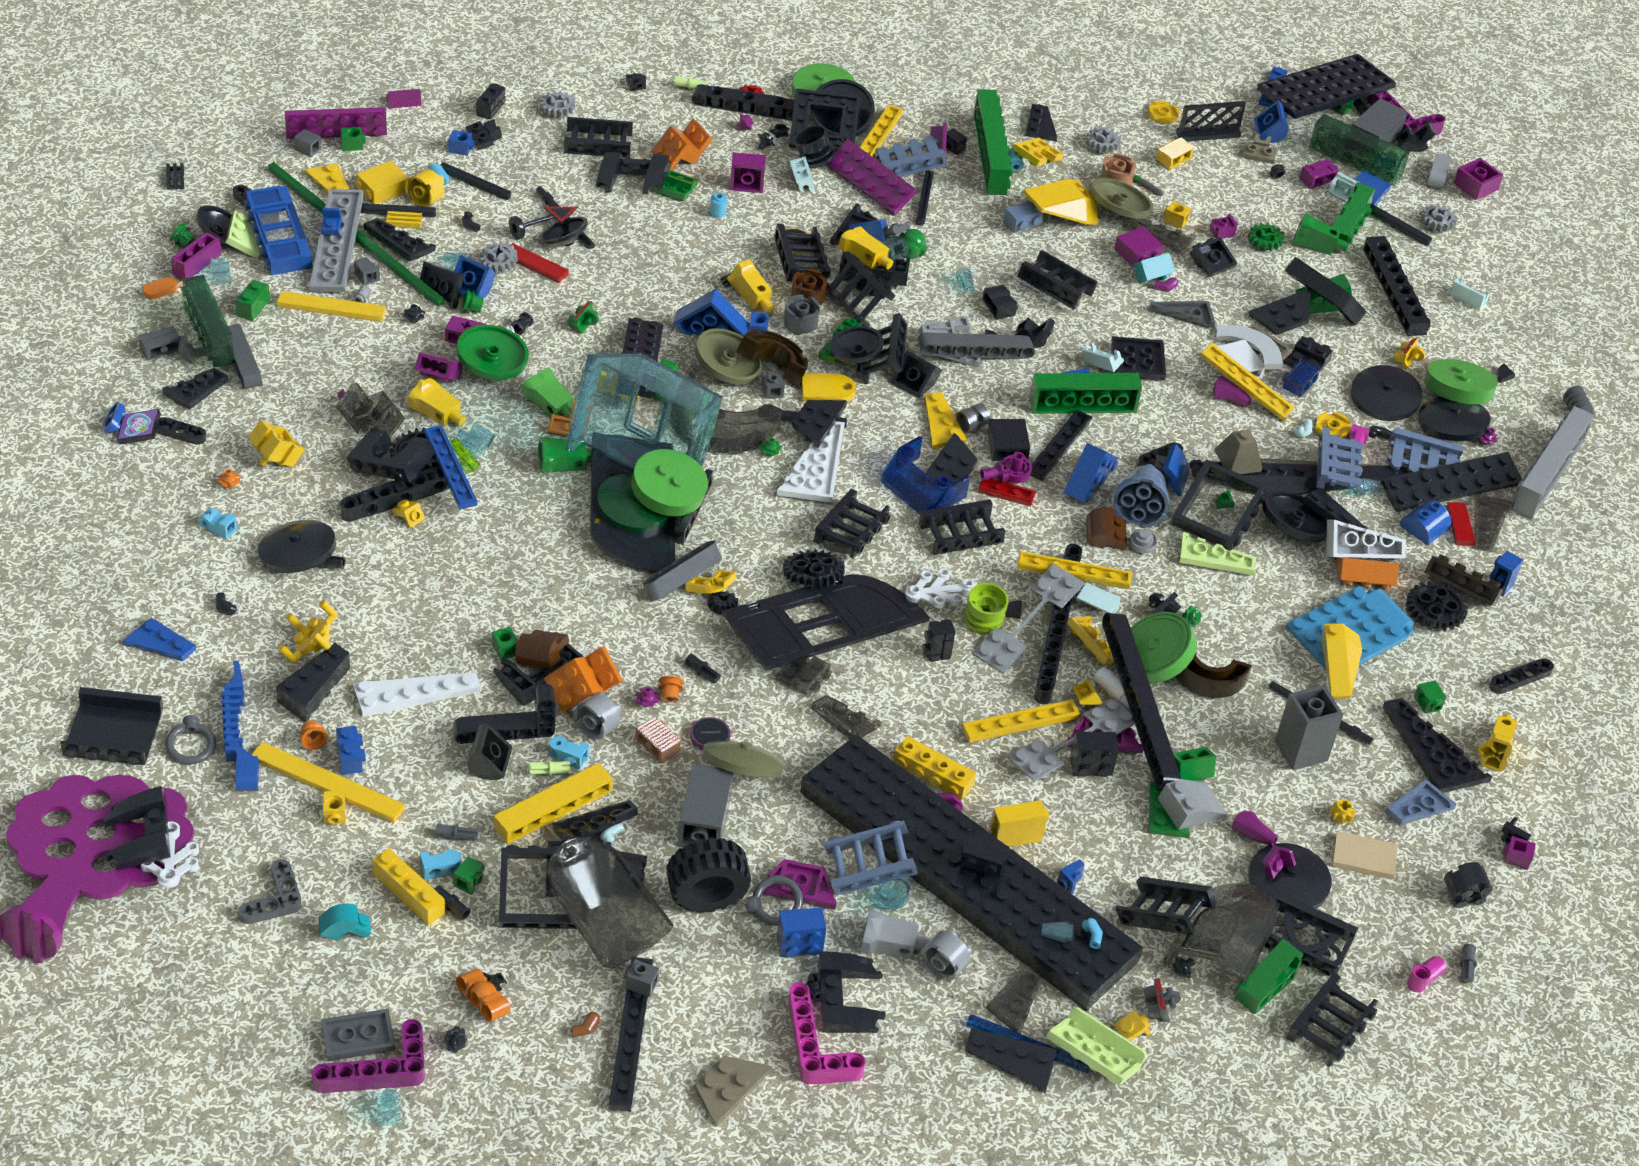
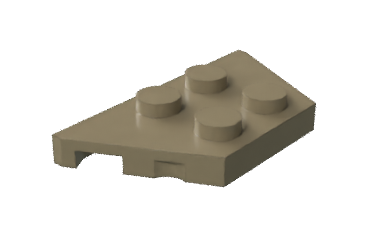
M723 1056L695 1084V1090L702 1099L703 1106L709 1112L715 1127L771 1072V1066Z

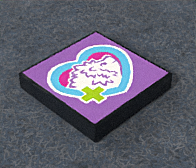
M154 409L125 414L117 438L119 445L155 439L161 417L160 410Z

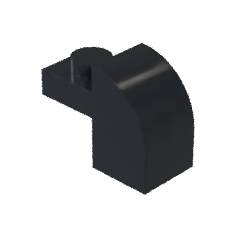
M1427 122L1417 132L1409 126L1406 127L1397 136L1400 147L1408 152H1422L1429 148L1427 142L1436 135L1433 125Z
M1028 317L1017 326L1014 335L1029 336L1035 348L1043 347L1046 344L1047 338L1054 331L1055 321L1049 318L1038 326Z

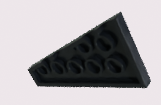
M1399 698L1384 702L1383 708L1431 784L1441 792L1446 793L1491 782L1492 776L1488 772L1484 773L1478 768L1479 765L1475 761L1471 762L1463 755L1464 752L1443 733L1439 734L1436 732L1429 721L1425 722L1418 716V712L1405 700Z

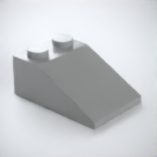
M1182 779L1167 783L1157 798L1178 830L1224 818L1228 815L1208 784Z

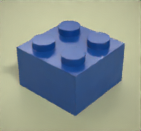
M822 907L779 911L777 941L780 957L815 956L819 954V951L824 950L826 923Z

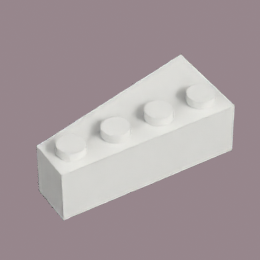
M1327 520L1326 557L1405 558L1406 540L1337 520Z

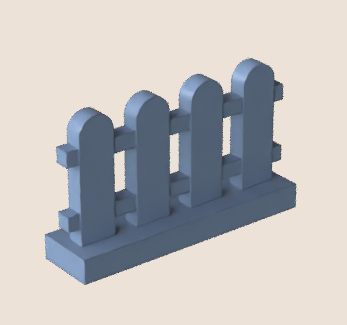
M926 136L924 142L921 143L912 139L908 142L909 146L904 147L901 143H895L893 149L888 151L885 147H879L877 153H875V158L879 159L884 166L899 177L946 166L944 149H938L939 141L934 139L933 136ZM926 147L928 152L923 153L921 148ZM911 151L912 156L907 157L905 152ZM895 155L896 160L891 161L890 156Z
M1323 427L1318 440L1316 487L1324 489L1325 483L1328 482L1332 486H1335V484L1347 486L1351 490L1353 488H1360L1362 480L1358 477L1361 476L1363 469L1358 465L1362 463L1363 456L1358 453L1362 452L1363 444L1353 438L1348 440L1339 438L1338 435L1334 434L1330 436V428Z
M1395 427L1389 438L1390 447H1393L1392 455H1388L1387 461H1390V467L1394 470H1398L1401 465L1408 466V473L1438 467L1439 460L1444 461V465L1460 462L1464 446ZM1404 451L1410 452L1409 460L1403 459ZM1421 455L1427 457L1426 465L1420 464Z

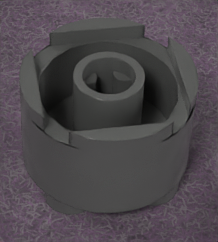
M794 295L788 298L784 311V325L795 335L816 330L818 328L820 312L819 302L810 296L809 298H804V295Z

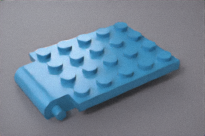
M1361 586L1286 623V629L1325 670L1326 666L1321 643L1324 624L1343 623L1360 635L1362 654L1359 665L1406 641L1408 636L1414 633L1412 629L1414 622L1382 589H1370L1366 593Z

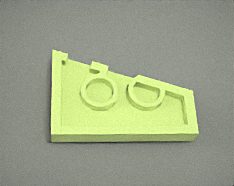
M235 210L231 216L225 243L254 258H258L260 252L252 230V222H249L246 214Z

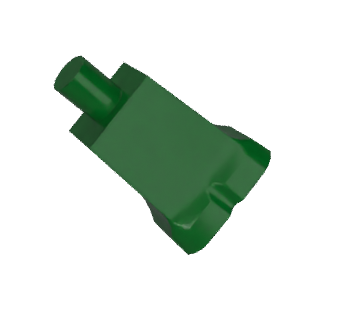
M1305 213L1296 230L1292 245L1331 255L1334 248L1346 252L1349 242L1338 239L1340 229L1321 222Z
M539 437L538 459L541 473L585 470L586 461H591L592 451L586 450L585 440Z

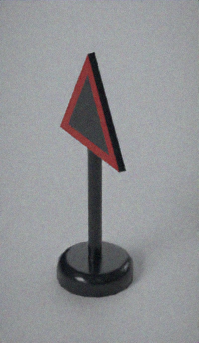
M544 207L551 215L523 223L520 217L512 216L509 218L510 232L515 239H522L525 236V227L553 218L562 224L578 207Z

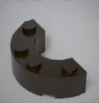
M758 330L747 332L736 351L742 357L751 361L755 358L773 361L783 370V378L799 386L808 368V359L802 355L803 350L790 339L771 331L765 330L764 333H758Z
M1195 653L1189 665L1175 677L1191 692L1210 698H1223L1234 695L1244 688L1252 665L1233 659L1225 667H1211L1202 663Z

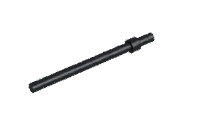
M541 186L536 188V191L542 196V200L546 204H549L551 207H560L549 192H546ZM583 232L579 238L590 249L594 248L595 244Z
M1274 681L1269 685V688L1288 698L1289 693H1293ZM1341 720L1339 728L1348 732L1349 736L1354 739L1358 738L1369 745L1373 743L1374 738L1362 732V729L1355 725L1351 726Z

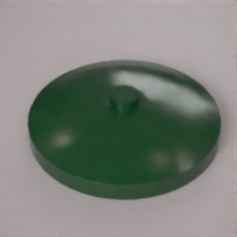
M633 474L616 475L608 478L601 484L597 492L596 506L601 516L612 526L631 533H648L658 530L667 522L669 516L648 509L636 498L631 486Z

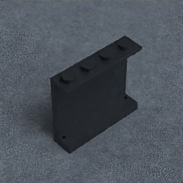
M80 687L78 692L80 705L67 741L61 740L60 742L62 755L70 758L78 757L89 760H104L112 763L121 762L131 765H146L164 710L162 696Z

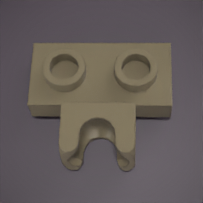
M1256 134L1253 144L1245 142L1242 158L1274 164L1277 149L1269 147L1270 136L1266 140H1261L1259 138L1260 135Z

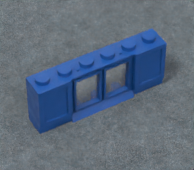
M274 186L246 191L244 207L245 210H249V222H253V233H257L256 241L258 246L261 245L260 252L261 256L265 257L264 264L266 270L269 269L271 275L313 268L312 254L287 186Z

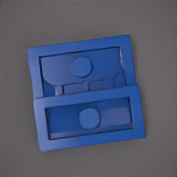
M1365 170L1355 179L1362 184L1375 188L1371 202L1375 206L1391 188V184Z
M1174 444L1169 449L1163 471L1170 477L1168 485L1178 496H1182L1190 469L1184 453L1177 444Z

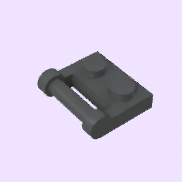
M899 221L891 224L892 226L889 228L888 225L884 226V237L894 236L910 229L909 222L902 224Z

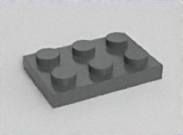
M389 1009L321 1019L327 1061L395 1051Z

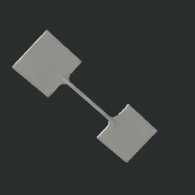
M1053 563L1031 588L1033 592L1042 597L1039 605L1012 634H1006L995 627L972 654L1004 674L1027 648V646L1015 639L1016 635L1046 602H1051L1062 609L1084 585V582Z
M1113 697L1083 714L1093 724L1092 727L1083 732L1100 730L1101 732H1116L1117 735L1135 725L1131 712ZM1074 737L1055 748H1048L1038 739L1009 755L1008 759L1035 782L1065 765L1055 753L1071 745Z

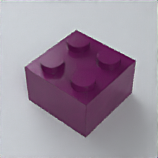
M733 152L730 190L763 193L766 155Z
M1478 158L1458 168L1454 184L1475 200H1478L1499 190L1503 174L1482 158Z

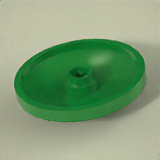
M477 325L465 330L460 335L456 347L457 357L467 370L477 376L492 380H505L518 376L526 368L529 358V351L525 342L516 333L496 325Z

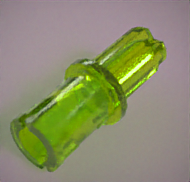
M457 438L450 442L453 450L459 455V460H462L471 472H474L481 466L471 454V450H467Z

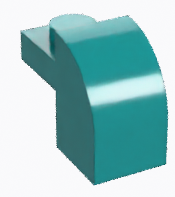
M344 903L332 906L318 917L320 935L339 941L348 932L364 938L371 934L370 917L359 913L355 904Z

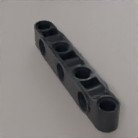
M703 84L695 87L692 96L693 103L698 106L790 121L793 118L794 99Z
M439 466L420 471L410 483L394 480L343 498L340 502L341 518L344 521L352 522L393 509L402 500L414 502L449 489Z

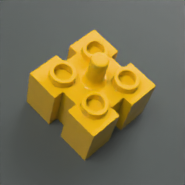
M262 420L258 422L248 436V439L253 443L252 446L263 454L259 461V464L262 466H266L268 462L274 461L280 466L293 467L305 451L285 428L277 425L272 426L271 423Z

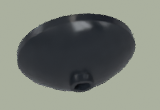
M205 205L200 207L196 212V221L200 229L204 233L207 232L219 238L220 243L229 245L225 242L232 214L216 206Z
M585 217L568 218L562 224L558 222L548 227L540 234L539 239L542 244L548 246H570L586 230L588 221Z
M853 326L838 332L831 340L830 348L832 355L836 359L849 364H860L875 358L882 351L884 341L881 333L872 327Z

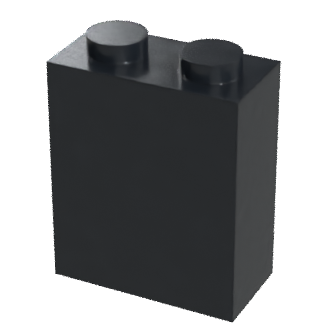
M989 419L987 433L992 461H1003L1005 457L1013 455L1015 452L1023 453L1025 458L1029 460L1030 443L1025 419Z

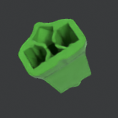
M550 368L540 371L523 383L521 393L533 401L550 417L552 414L563 415L570 418L574 398L556 379Z

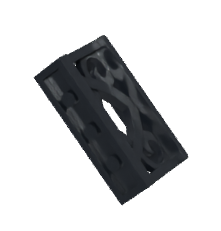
M1280 892L1260 931L1258 942L1265 948L1274 949L1284 938L1303 953L1301 960L1303 965L1307 967L1312 966L1320 970L1324 975L1331 976L1333 973L1338 974L1356 937L1358 927ZM1278 911L1284 913V921L1274 920ZM1296 919L1303 922L1301 924H1294L1297 923ZM1309 925L1315 927L1316 936L1321 942L1313 945H1302L1293 929H1303ZM1274 926H1283L1284 929L1281 928L1276 931L1282 937L1270 933V929ZM1321 930L1324 931V932H1326V933H1329V934H1325V937H1324V936L1321 934ZM1341 939L1346 941L1342 951L1335 945ZM1328 948H1331L1336 953L1337 959L1335 961L1322 957L1323 955L1331 957V952Z

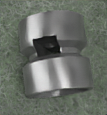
M977 403L956 413V420L964 433L987 425L990 419L988 409L982 403Z

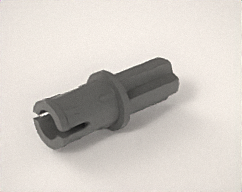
M437 824L435 837L451 838L454 841H457V838L477 840L478 829L459 827V824H456V826Z
M1464 944L1462 946L1460 966L1462 967L1461 979L1464 983H1472L1474 981L1477 961L1475 960L1476 947L1473 944Z

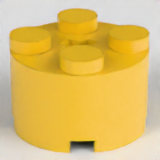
M425 168L406 181L405 191L407 195L411 196L412 199L410 201L414 205L428 207L443 198L445 192L444 178L434 171Z

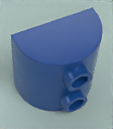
M1279 100L1254 118L1256 131L1260 135L1259 138L1261 140H1266L1270 136V143H1276L1286 138L1289 128L1283 105Z
M460 255L454 270L464 274L460 293L465 295L466 290L469 289L470 292L475 291V295L485 298L493 286L495 277L493 269Z
M1430 500L1405 516L1399 525L1426 545H1429L1451 528V517L1442 504Z

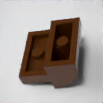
M1101 507L1092 510L1086 516L1087 543L1099 548L1110 545L1124 550L1127 547L1126 520L1115 516L1114 509Z
M534 630L531 634L522 633L515 650L517 664L550 669L560 659L559 651L569 642L568 635L542 630Z

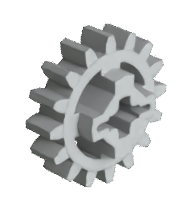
M547 92V95H542V98H540V110H543V113H548L547 116L553 115L554 118L557 116L562 118L563 115L573 114L575 99H573L572 95L568 96L567 92Z
M1100 126V129L1094 127V130L1090 129L1089 133H1087L1086 144H1089V148L1093 147V151L1099 150V153L1105 152V154L1108 151L1113 153L1114 150L1117 151L1118 147H1120L1121 136H1118V132L1114 133V129L1108 130V127L1103 128L1102 126Z
M1431 204L1430 207L1426 206L1422 211V224H1427V228L1432 227L1433 231L1438 229L1439 232L1442 230L1448 232V229L1453 230V227L1456 226V212H1451V208L1446 209L1445 205L1440 207L1439 204L1436 206Z
M494 241L493 245L487 244V249L482 248L480 262L493 269L496 274L499 271L505 273L506 269L511 271V266H516L515 262H518L517 250H514L513 245L509 246L508 242L502 244V241H500L499 244H496Z

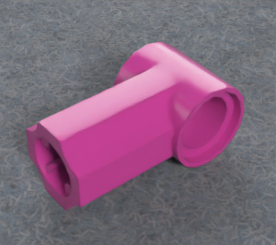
M1353 424L1348 439H1356L1357 442L1364 445L1370 429Z
M1432 956L1423 964L1414 966L1407 980L1408 988L1416 993L1423 992L1429 983L1446 971L1445 961L1440 956Z

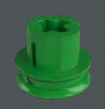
M181 223L171 234L170 241H174L175 245L180 243L182 246L187 247L195 241L196 236L190 232L189 226L186 227L185 223Z
M467 289L462 301L461 311L466 310L469 313L472 310L480 313L484 298L475 295V291L470 292Z

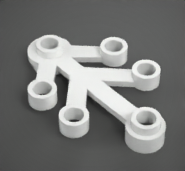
M942 568L939 570L938 578L931 587L924 588L926 583L931 582L933 575L930 571L925 570L922 571L920 580L916 585L906 588L905 595L906 599L912 603L923 600L938 609L944 607L945 601L950 602L954 606H961L963 602L962 595L968 596L975 584L973 580L965 579L961 584L942 586L950 577V571ZM960 591V593H961L962 595H960V594L950 595V594H947V593Z
M168 822L171 857L158 860L165 865V868H160L154 862L141 864V870L155 874L158 877L159 885L165 888L176 886L180 882L181 875L187 871L193 872L198 869V859L195 857L187 858L184 864L174 869V865L188 855L196 856L199 853L198 843L189 842L185 848L174 854L175 840L180 835V826L176 822Z

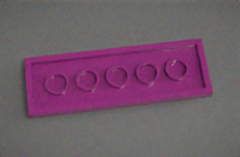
M386 107L284 111L286 139H294L304 129L321 136V138L341 137V128L361 127L362 134H365V136L387 135Z
M849 139L842 144L835 152L834 158L827 164L894 215L917 192L916 188Z

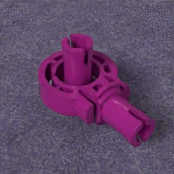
M1015 452L1013 455L1005 457L1003 461L996 462L995 467L980 469V477L983 481L997 478L1002 482L1024 483L1031 476L1032 464L1025 458L1023 453Z

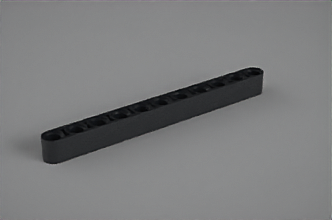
M1077 544L1067 545L1063 559L1080 562L1082 556L1081 546ZM1073 597L1062 609L1053 605L1034 699L1039 704L1045 705L1052 700Z
M1105 613L1102 618V627L1155 786L1158 789H1163L1167 783L1181 780V775L1127 616L1125 614Z

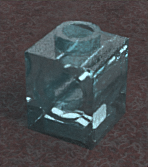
M228 257L210 258L213 285L231 284Z

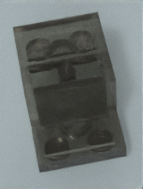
M357 382L349 387L335 406L357 434L371 430V428L386 430L391 439L405 419L384 391L368 396Z

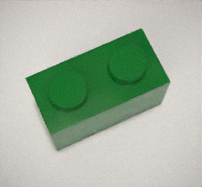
M252 280L235 300L236 315L253 321L270 301L269 285Z
M1207 747L1173 753L1181 780L1197 781L1214 777L1216 755Z

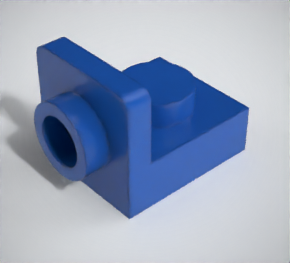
M323 208L322 235H339L342 224L340 209Z
M1079 859L1062 868L1057 880L1058 884L1071 894H1074L1076 882L1082 878L1085 864Z

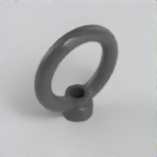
M187 715L183 718V724L170 731L166 738L165 746L169 756L175 761L183 764H197L205 761L213 754L216 747V738L207 726L199 723L197 716ZM198 731L207 738V748L196 756H184L174 748L176 737L183 732L194 734Z
M775 875L762 880L756 886L753 895L747 897L749 914L756 913L762 921L770 925H778L779 917L770 916L762 909L761 895L768 886L773 884L787 886L794 895L792 910L802 909L803 896L799 886L788 877Z

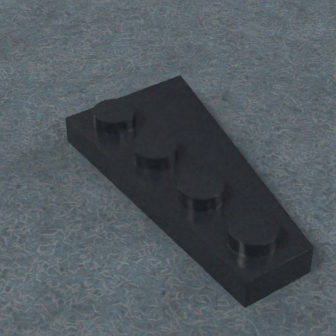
M378 218L364 223V230L408 261H413L436 251V245L432 243L427 245L419 237L414 239L409 236L408 232L404 230L397 231L395 226Z
M1317 488L1302 500L1305 505L1327 520H1337L1368 529L1322 488Z
M627 800L552 823L553 831L568 847L637 816L638 810L631 800Z
M971 1028L965 1048L967 1052L1000 1067L1001 1070L1015 1075L1027 1084H1031L1046 1093L1057 1049Z

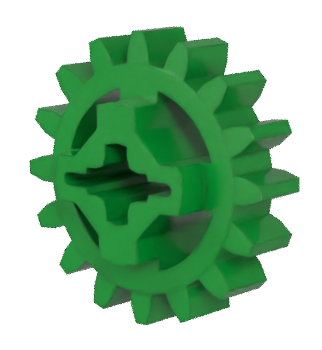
M1260 223L1259 226L1254 224V227H1250L1248 233L1249 242H1252V246H1258V250L1262 248L1264 251L1266 249L1273 251V248L1278 250L1279 247H1282L1285 236H1283L1284 232H1280V228H1275V225H1269V223H1266V225Z

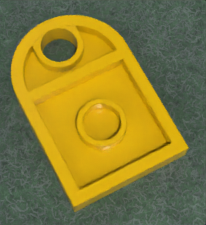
M805 373L802 378L803 402L807 400L849 401L855 395V382L850 377L842 374Z

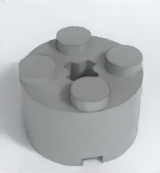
M599 691L575 708L574 718L575 721L579 720L581 724L579 729L583 734L592 740L601 739L619 726L621 708L619 704L613 703L610 698Z
M947 929L946 931L937 932L920 951V956L923 954L924 959L922 963L930 974L938 979L942 976L947 978L945 981H952L969 963L972 949L964 944L953 930Z

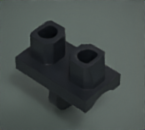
M1174 591L1164 601L1163 594L1152 593L1149 596V607L1156 608L1152 614L1166 612L1165 609L1168 612L1177 613L1181 608L1175 600L1178 594Z

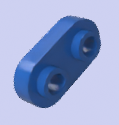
M116 402L108 411L102 427L108 434L115 433L120 428V420L126 413L123 404Z

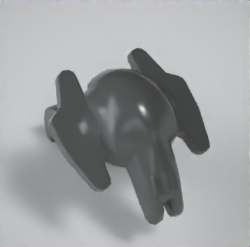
M187 334L180 336L178 354L180 357L188 359L190 364L193 362L192 357L194 355L210 354L213 356L223 353L221 347L216 349L214 342L206 348L194 349L191 344L187 343Z

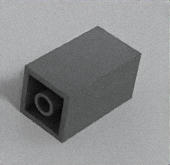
M1379 99L1352 123L1345 149L1374 162L1397 140V136L1403 130L1407 111L1383 99Z
M1325 685L1289 693L1275 742L1293 770L1329 760L1343 713Z
M693 763L679 822L678 847H684L688 843H695L699 839L707 840V838L712 837L714 839L723 837L732 796L734 772Z

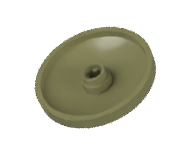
M1097 178L1092 182L1090 193L1105 208L1119 215L1134 219H1144L1150 216L1153 210V203L1137 188L1112 178Z
M719 328L704 331L695 343V355L701 366L711 375L724 382L737 385L749 384L759 377L763 369L762 358H755L751 361L736 352L743 336L733 331Z
M710 741L705 743L702 756L705 760L730 772L752 777L769 778L781 775L784 762L778 756L746 741Z

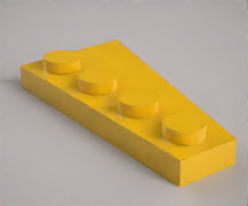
M943 393L925 394L924 400L928 415L932 450L943 448L953 433H956L966 444L967 439Z

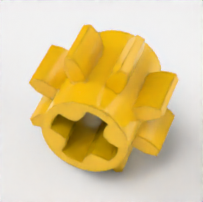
M1343 799L1339 802L1334 801L1329 814L1333 815V821L1343 825L1346 822H1352L1356 810L1352 809L1353 803Z

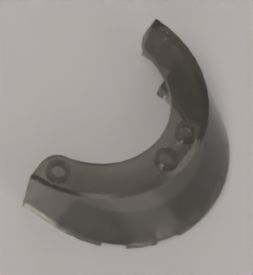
M692 365L685 372L671 407V423L673 428L679 433V437L689 445L707 453L717 454L719 452L728 453V455L743 454L744 451L760 448L763 441H768V438H773L780 431L781 408L772 404H765L754 410L744 412L720 409L708 402L701 392L700 384L703 379V372Z

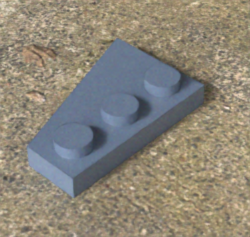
M1424 780L1387 807L1385 813L1398 824L1403 825L1453 810L1456 807V803L1428 780Z

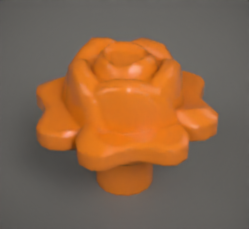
M226 469L223 474L218 475V483L222 484L224 488H233L236 484L240 483L239 479L241 476L231 469Z

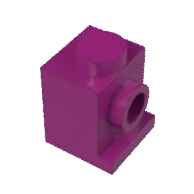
M1228 214L1227 217L1212 219L1210 232L1216 238L1234 237L1238 224L1233 216Z
M1512 836L1509 844H1504L1502 855H1505L1506 862L1522 866L1524 870H1528L1534 856L1536 843Z

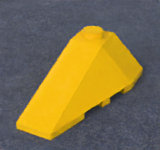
M1343 623L1324 624L1321 643L1330 694L1333 699L1351 698L1362 654L1360 635Z

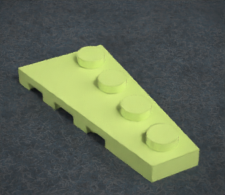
M1186 532L1182 534L1179 563L1254 576L1256 557L1234 549L1231 551L1226 550L1217 543L1214 546L1206 543L1203 538L1198 537L1195 539L1189 537V534Z

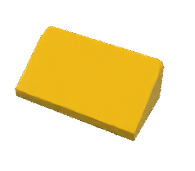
M1089 679L1072 688L1081 705L1103 704Z

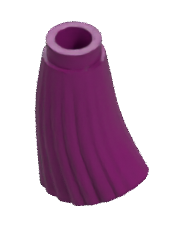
M1221 375L1214 383V399L1228 400L1244 407L1250 404L1252 398Z
M1242 811L1233 820L1232 829L1265 845L1274 846L1276 844L1278 835L1264 825L1253 811Z

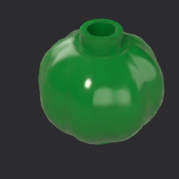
M908 229L905 233H900L896 241L898 245L897 250L904 258L915 259L920 255L924 256L928 249L925 246L926 238L924 234L917 229Z

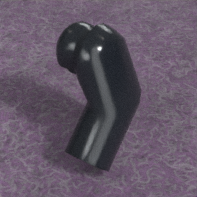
M465 211L464 216H462L463 226L478 232L481 225L473 222V214L471 212Z
M1372 425L1369 427L1370 432L1368 436L1375 438L1378 434L1389 440L1392 431L1384 427Z
M219 592L216 594L217 611L224 614H235L237 610L236 605L226 601L224 593Z
M811 973L807 977L806 985L809 988L811 999L819 1002L823 998V994L819 991V975Z

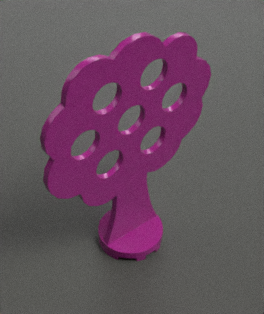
M118 774L107 776L94 782L86 776L68 775L55 781L49 791L31 793L17 803L15 808L16 820L9 825L6 832L7 844L17 854V864L20 871L29 877L45 879V881L21 905L9 906L0 915V941L3 939L12 948L14 956L22 959L23 956L33 958V963H42L44 959L54 958L63 942L62 937L68 914L79 894L89 899L103 900L121 894L129 886L143 888L159 884L158 877L152 872H143L141 865L111 872H99L91 866L96 858L105 856V853L145 836V822L135 823L132 821L111 825L116 832L106 840H94L86 834L90 827L104 824L105 818H108L112 812L111 807L132 795L151 789L142 780L130 775ZM163 788L166 796L168 822H176L180 826V835L175 840L174 854L185 848L187 843L193 842L194 828L191 821L185 817L187 812L185 798L171 788ZM90 794H103L110 799L106 807L96 810L88 809L81 804V801ZM52 811H63L71 817L67 824L60 827H49L41 821L43 816ZM56 842H68L76 848L75 852L66 858H53L46 853V849ZM154 861V864L160 868H165V865L161 862Z

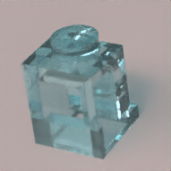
M385 1089L382 1093H377L378 1126L401 1125L400 1092H396L393 1089Z

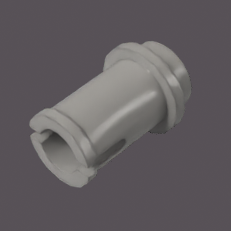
M361 285L358 292L354 293L353 301L365 303L367 296L371 292L369 286L365 285L364 287V285Z

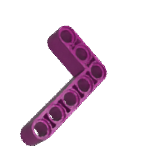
M1387 91L1370 95L1367 98L1371 106L1379 99H1383L1405 110ZM1407 112L1403 130L1409 126L1417 132L1427 122H1430L1434 127L1436 135H1438L1443 130L1445 117L1441 114H1432L1414 119Z
M409 1019L402 1024L403 1057L318 1064L311 1072L313 1089L318 1093H334L420 1085L425 1079L421 1023L416 1019Z

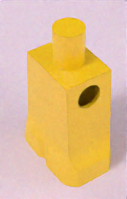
M861 226L842 234L838 245L839 250L845 253L847 251L851 252L870 268L879 265L886 269L892 267L893 260L887 257L889 248L868 234Z
M748 259L738 263L727 277V280L754 311L763 308L767 314L773 312L775 307L770 302L772 290L759 274L752 260Z
M433 378L420 379L407 396V407L421 412L443 426L450 421L462 426L466 421V417L460 413L461 402L442 388Z
M1498 715L1490 738L1478 745L1477 751L1480 753L1483 767L1502 772L1505 769L1512 752V739L1517 725V721L1513 720L1511 715Z

